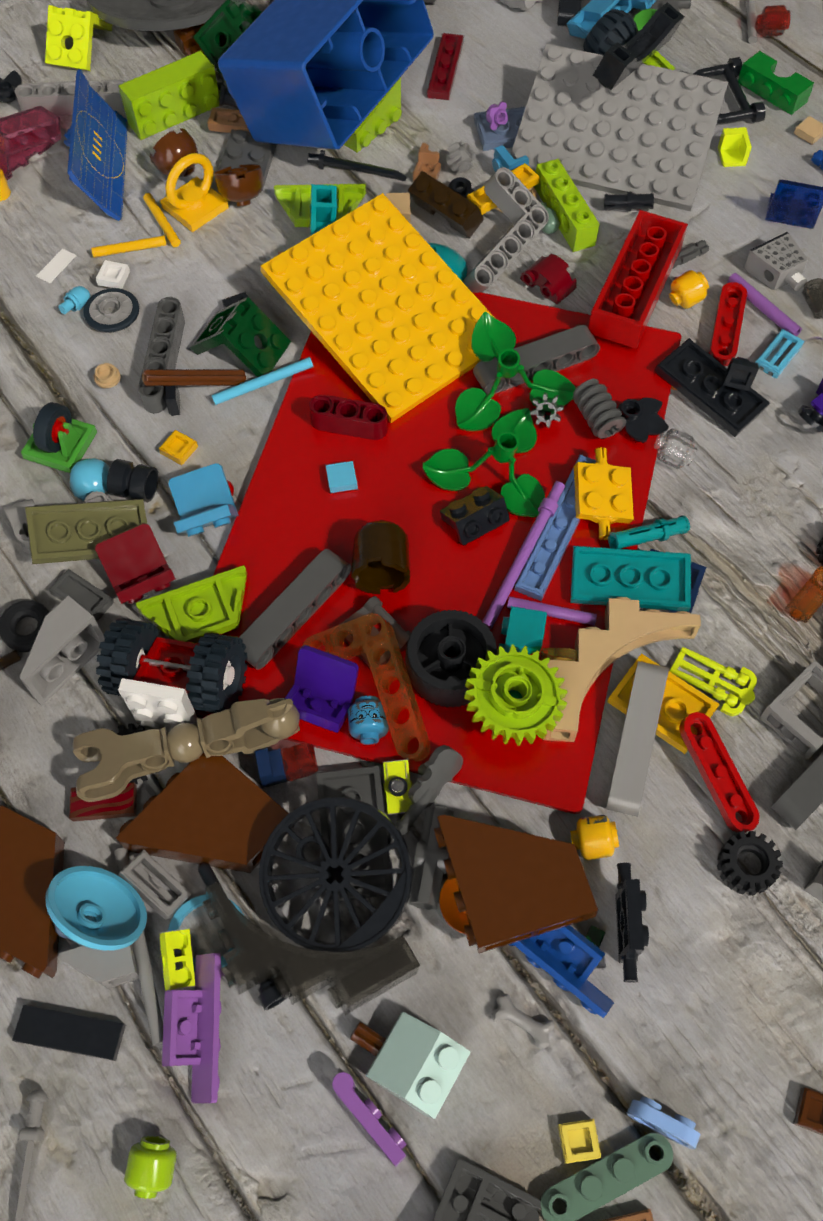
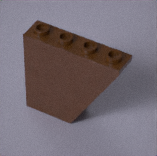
M203 752L199 759L189 762L181 772L172 775L167 781L166 787L158 795H154L146 801L143 811L135 819H130L122 825L116 840L128 852L140 854L145 850L150 856L195 864L206 862L212 867L251 873L259 865L264 847L271 833L289 813L225 757L210 756L206 758Z
M1 805L0 958L9 963L14 958L24 962L21 969L38 979L42 973L53 978L57 972L59 935L56 934L54 922L48 914L45 896L53 878L63 871L65 842L55 832Z
M444 814L437 816L439 827L434 828L435 837L439 848L446 847L449 859L443 860L449 880L455 878L459 891L453 893L459 913L466 912L469 924L464 926L469 946L476 945L479 954L596 917L598 908L575 844Z

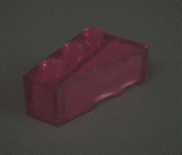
M40 105L0 118V169L3 171L6 180L13 176L12 172L18 167L22 166L24 168L29 164L28 160L36 153L41 155L61 140L60 117Z

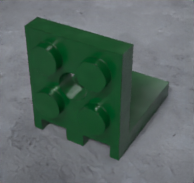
M226 0L193 37L219 74H221L218 67L219 58L262 13L256 5L252 6L244 1ZM222 34H225L227 42L222 47L219 39Z
M246 297L216 312L190 349L199 355L224 344L256 377L272 371L291 341L249 297ZM255 336L262 342L261 349L255 345Z

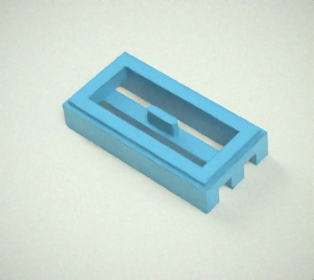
M782 329L755 363H758L759 367L764 368L763 372L767 374L769 371L772 372V377L777 379L802 348L805 341ZM782 339H788L770 362H768L766 359ZM792 343H795L794 347L790 350V352L786 355L782 362L778 366H776L775 364L786 352V350L790 347V345Z

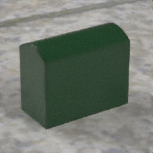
M591 925L586 938L600 948L605 932Z

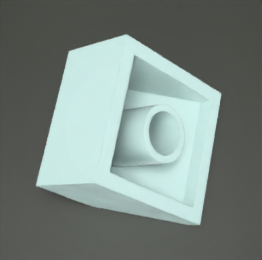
M401 1012L365 1076L424 1116L435 1119L471 1051L441 1031L405 1012Z

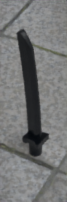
M320 150V154L308 153L307 162L319 164V169L322 170L324 165L406 181V176L397 170L325 156V150Z

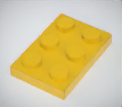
M642 653L607 700V703L625 715L627 714L638 661L659 665ZM668 671L655 735L686 754L688 749L679 731L681 721L694 712L703 713L711 718L720 704ZM691 726L692 733L697 735V729Z

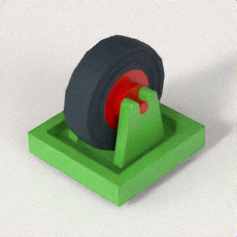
M49 402L39 411L33 424V434L24 446L21 454L26 460L70 473L73 466L81 461L97 434L95 425L72 419L71 412L65 405Z

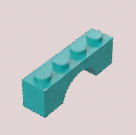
M311 184L310 236L336 221L337 186Z
M511 606L510 617H503L501 634L507 635L505 644L499 643V646H502L505 652H509L511 645L515 646L517 652H521L523 647L527 646L529 655L537 650L540 652L544 638L547 612ZM509 691L513 698H523L518 691Z

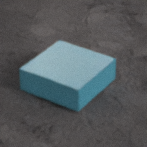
M353 461L325 465L330 493L358 489Z

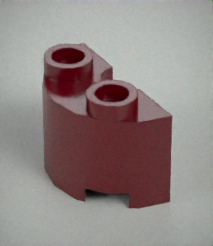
M554 254L539 258L520 277V280L532 288L536 285L539 286L541 294L557 305L577 289L576 278L572 280L566 270L569 265L561 257Z

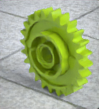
M511 645L509 652H505L502 646H499L496 655L491 651H487L486 660L478 658L477 668H471L469 672L471 678H468L465 683V687L470 690L465 692L464 699L471 701L468 703L466 710L476 712L472 719L473 723L483 722L481 732L488 729L492 730L491 739L494 740L498 735H502L504 744H507L510 738H514L517 746H520L524 737L530 744H533L536 735L544 739L547 730L553 731L557 725L555 721L560 722L564 714L561 710L565 709L567 702L562 699L565 698L567 690L559 687L562 686L565 679L555 677L559 668H549L547 666L550 661L549 657L542 661L538 659V650L529 655L527 646H524L521 652H517L514 645ZM509 691H518L523 698H513Z

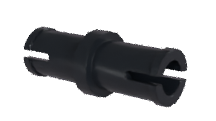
M626 192V194L604 195V210L625 209L626 212H631V209H653L654 193L632 194V192Z

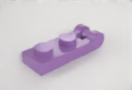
M346 1072L338 1073L332 1082L335 1093L393 1165L397 1167L406 1158V1154L402 1150L407 1145L393 1127L387 1132L380 1124L378 1119L382 1116V1113L369 1098L363 1102L354 1092L355 1082L352 1076Z

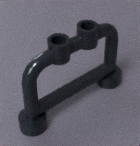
M740 57L730 58L727 64L702 68L693 73L694 75L704 77L723 74L741 110L724 114L719 113L717 120L719 124L751 119L755 123L765 119L766 110L764 103L756 102L750 105L736 79L740 75L742 68Z

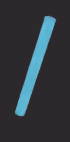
M310 357L213 394V401L217 405L314 367Z

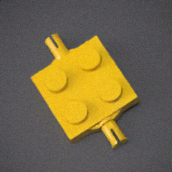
M600 447L595 449L596 463L577 462L574 466L576 518L588 519L598 523L599 539L602 540L604 538V540H608V536L611 533L610 524L615 522L629 524L634 520L631 468L608 464L607 449Z

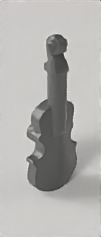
M446 745L438 747L431 755L429 761L419 766L418 773L422 777L417 779V782L408 792L412 804L401 820H397L395 823L402 835L410 831L411 826L422 811L434 803L442 787L447 782H451L453 777L462 768L463 757L453 748ZM389 833L387 839L388 844L391 845L394 843V840Z

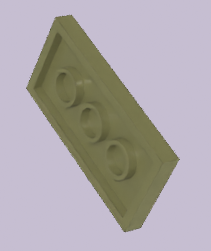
M143 499L25 507L32 564L99 559L95 551L96 543L141 523H147Z

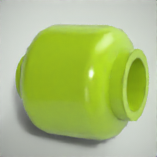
M144 1136L140 1142L131 1146L124 1181L130 1188L135 1190V1196L152 1199L157 1196V1192H162L171 1186L177 1152L170 1146V1141L158 1136Z

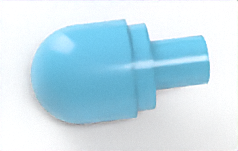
M83 286L72 288L65 294L64 302L58 306L60 312L66 314L70 310L79 311L90 298L89 291Z

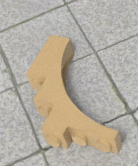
M627 597L609 598L605 609V630L597 627L579 628L575 640V661H570L567 658H555L550 660L547 665L549 668L558 667L559 669L555 677L565 679L559 688L567 690L565 698L562 699L567 702L564 710H561L564 715L560 722L555 721L557 724L553 731L547 730L543 740L574 742L578 733L579 715L583 700L599 675L617 659L639 647L663 640L694 639L701 626L700 615L690 614L687 611L675 613L660 612L656 609L640 611L639 600H630Z

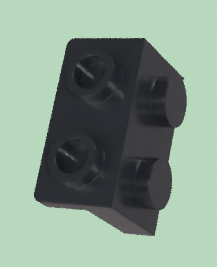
M488 486L477 488L472 494L461 500H455L440 510L442 520L456 530L459 542L462 545L472 542L510 520L504 497Z

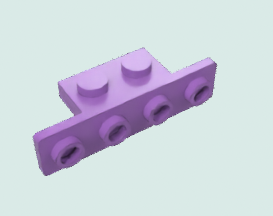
M220 953L196 956L195 990L165 991L162 1066L192 1065V1103H217L218 1090L220 1087L218 1062L221 1047L219 1038V1017L221 1014L220 979L222 976Z

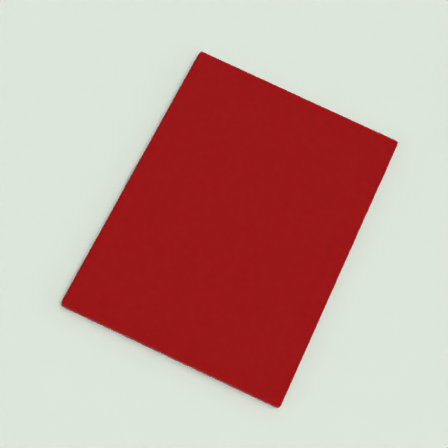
M472 292L497 320L505 323L513 330L516 337L514 349L579 325L589 326L590 314L482 292ZM646 326L638 347L635 349L593 335L600 345L599 352L593 358L556 371L571 381L576 388L587 380L597 379L599 384H604L607 387V392L611 394V400L616 402L617 409L627 399L639 401L642 398L648 397L659 400L663 404L657 414L665 419L671 385L654 370L661 361L680 346L682 336L678 332ZM310 331L299 361L310 357L314 367L292 376L238 511L239 516L234 521L213 574L214 576L243 565L247 572L239 628L221 635L240 637L323 550H331L352 566L355 535L363 525L378 520L389 521L399 525L405 531L409 541L410 582L406 588L395 593L393 588L380 589V594H372L356 588L355 580L351 578L350 571L347 579L263 668L257 670L245 661V664H248L247 671L244 674L246 681L242 684L243 692L241 696H238L239 702L264 698L268 700L285 698L295 682L298 652L303 645H307L352 661L358 665L359 671L353 703L362 696L378 697L388 708L389 731L387 735L379 739L378 743L365 745L350 735L348 717L338 733L300 719V731L284 740L381 765L386 761L408 759L409 772L419 774V766L429 761L435 749L446 745L453 748L463 757L462 768L453 777L451 783L572 814H580L584 806L613 663L599 675L583 700L579 715L578 733L574 742L543 740L536 735L533 744H530L523 737L520 746H517L514 738H510L507 744H504L502 735H498L494 740L491 739V729L481 732L483 722H472L476 712L467 711L468 704L453 708L442 707L422 698L409 680L405 663L406 650L378 672L374 673L336 633L338 625L360 610L374 596L378 597L383 603L382 607L405 631L412 632L414 627L423 618L425 619L428 615L430 616L432 613L443 610H460L472 614L483 621L527 537L536 517L518 516L508 511L510 520L507 523L466 545H462L459 542L456 530L445 523L440 515V510L447 507L451 502L461 500L472 494L477 488L488 486L500 494L503 485L511 482L509 480L508 462L500 463L491 455L473 472H468L471 479L470 484L459 491H448L438 487L429 480L422 468L424 462L429 460L435 453L444 449H456L462 452L467 457L468 467H470L488 451L489 447H494L495 442L491 436L493 425L480 431H466L460 429L456 424L455 406L459 395L466 389H482L473 374L474 368L392 423L387 420L388 432L382 439L371 440L320 431L314 428L311 423L309 403L314 396L330 395L370 403L372 401ZM523 383L494 394L491 399L497 401L501 406L498 420L516 410L524 408L532 410L536 408L531 403L529 397L532 389ZM574 399L564 406V410L557 411L561 421L558 422L553 419L550 428L542 421L536 425L537 416L531 415L537 433V440L530 451L515 453V479L522 474L533 476L541 484L545 498H547L556 481L564 485L566 484L579 455L596 460L595 449L600 447L602 449L606 448L607 463L613 466L631 468L634 520L629 524L617 522L610 524L611 533L642 526L661 434L648 435L647 441L643 443L631 438L626 433L624 427L615 435L600 439L593 435L587 420L584 419ZM353 461L358 489L330 493L325 465ZM580 520L542 601L514 591L515 585L509 594L510 597L597 614L595 626L547 616L543 643L538 657L541 661L548 657L550 660L567 658L570 661H575V640L578 629L597 627L605 630V605L570 603L573 546L610 548L608 540H604V538L602 540L599 539V524L591 520ZM638 545L622 549L637 550ZM509 596L490 630L494 636L497 650L499 643L505 644L507 635H502L501 629L503 617H510L511 609L507 608ZM374 615L368 618L391 644L397 641ZM453 654L446 655L447 657L451 658L457 657ZM194 709L199 718H205L208 715L214 714Z

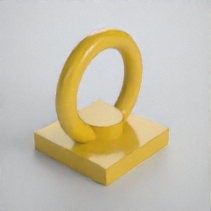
M192 153L178 160L170 170L166 180V197L160 200L162 208L191 232H194L229 208L228 200L211 188L214 176L213 166L205 155ZM200 164L203 167V181L196 176L175 190L180 174L188 166Z

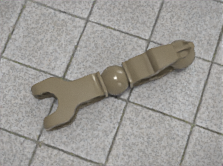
M264 698L235 702L231 705L230 709L208 715L203 719H197V725L180 723L172 727L168 733L165 727L160 730L151 729L124 736L117 735L114 731L105 728L82 733L73 740V753L83 762L100 761L95 769L78 777L76 782L77 796L86 802L116 797L134 778L165 770L167 767H174V760L180 763L192 762L199 759L203 752L206 758L243 752L244 754L254 753L300 731V713L293 704L292 699L277 698L268 700Z

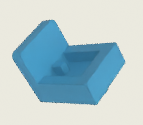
M503 145L494 148L492 166L495 172L503 167L511 171L524 163L529 166V158L526 155L514 159Z

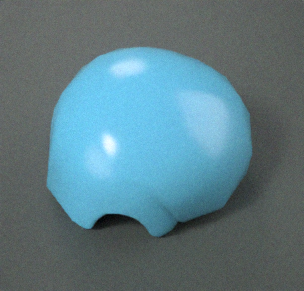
M97 458L84 459L77 462L70 471V489L73 495L85 500L87 495L92 492H107L109 465Z

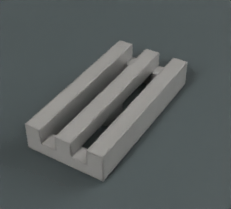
M145 850L119 873V876L127 881L138 892L140 897L166 921L191 896V893ZM142 862L150 871H152L163 883H165L179 897L175 899L161 886V884L155 878L151 877L144 869H142L139 866V864ZM131 871H133L158 896H160L169 905V907L164 902H162L150 889H148L136 876H134L131 873Z

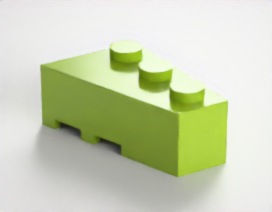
M401 77L345 142L344 145L358 153L362 148L367 147L375 137L384 133L386 128L393 122L399 120L402 113Z

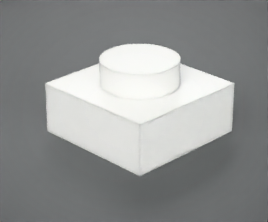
M104 260L96 276L98 286L122 289L130 273L129 266Z

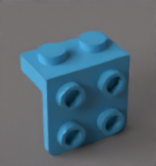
M215 463L169 480V487L180 517L179 521L174 522L177 533H187L188 537L203 533L204 527L214 525V528L230 524L231 518L239 516L222 465Z

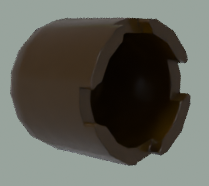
M378 520L369 522L358 530L354 538L351 578L355 580L356 588L372 594H380V589L393 588L395 593L406 588L409 584V541L407 534L399 525L389 521Z

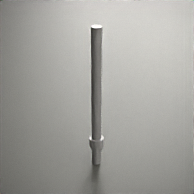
M124 847L114 851L118 876L120 871L130 863L128 851ZM143 930L137 941L133 943V950L152 1046L155 1047L163 1045V1022Z

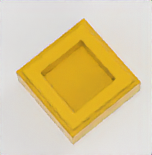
M174 430L159 447V451L163 456L183 465L198 448V444L194 439Z

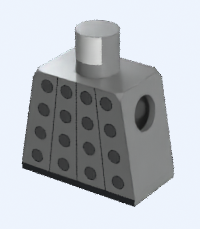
M788 232L749 251L744 269L770 289L777 290L788 284L794 291H798L807 282V279L802 275L807 263V257Z

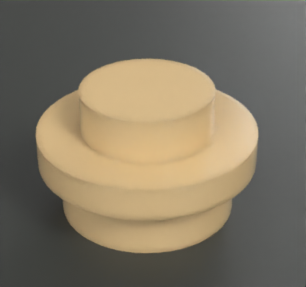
M110 363L100 364L95 369L94 381L101 388L114 387L121 379L119 370Z

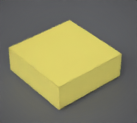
M594 1119L557 1125L564 1164L602 1158Z

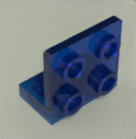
M780 179L775 192L770 194L765 220L814 229L823 207V187Z

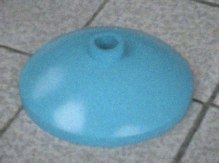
M92 866L67 868L53 878L46 891V908L54 924L66 937L84 947L95 950L123 949L137 941L145 929L147 912L142 898L127 881L105 869Z

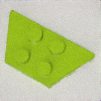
M320 184L337 186L336 220L355 210L366 195V184ZM274 185V194L294 226L310 227L311 185Z
M243 565L137 602V609L145 618L173 640L198 643V640L204 637L206 633L223 634L239 628L247 578L246 568Z

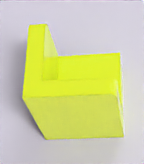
M746 127L723 128L717 147L723 167L746 166L751 151V142Z

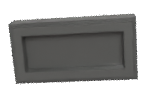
M70 569L49 589L51 594L61 601L70 596L93 615L96 622L114 603L111 596Z

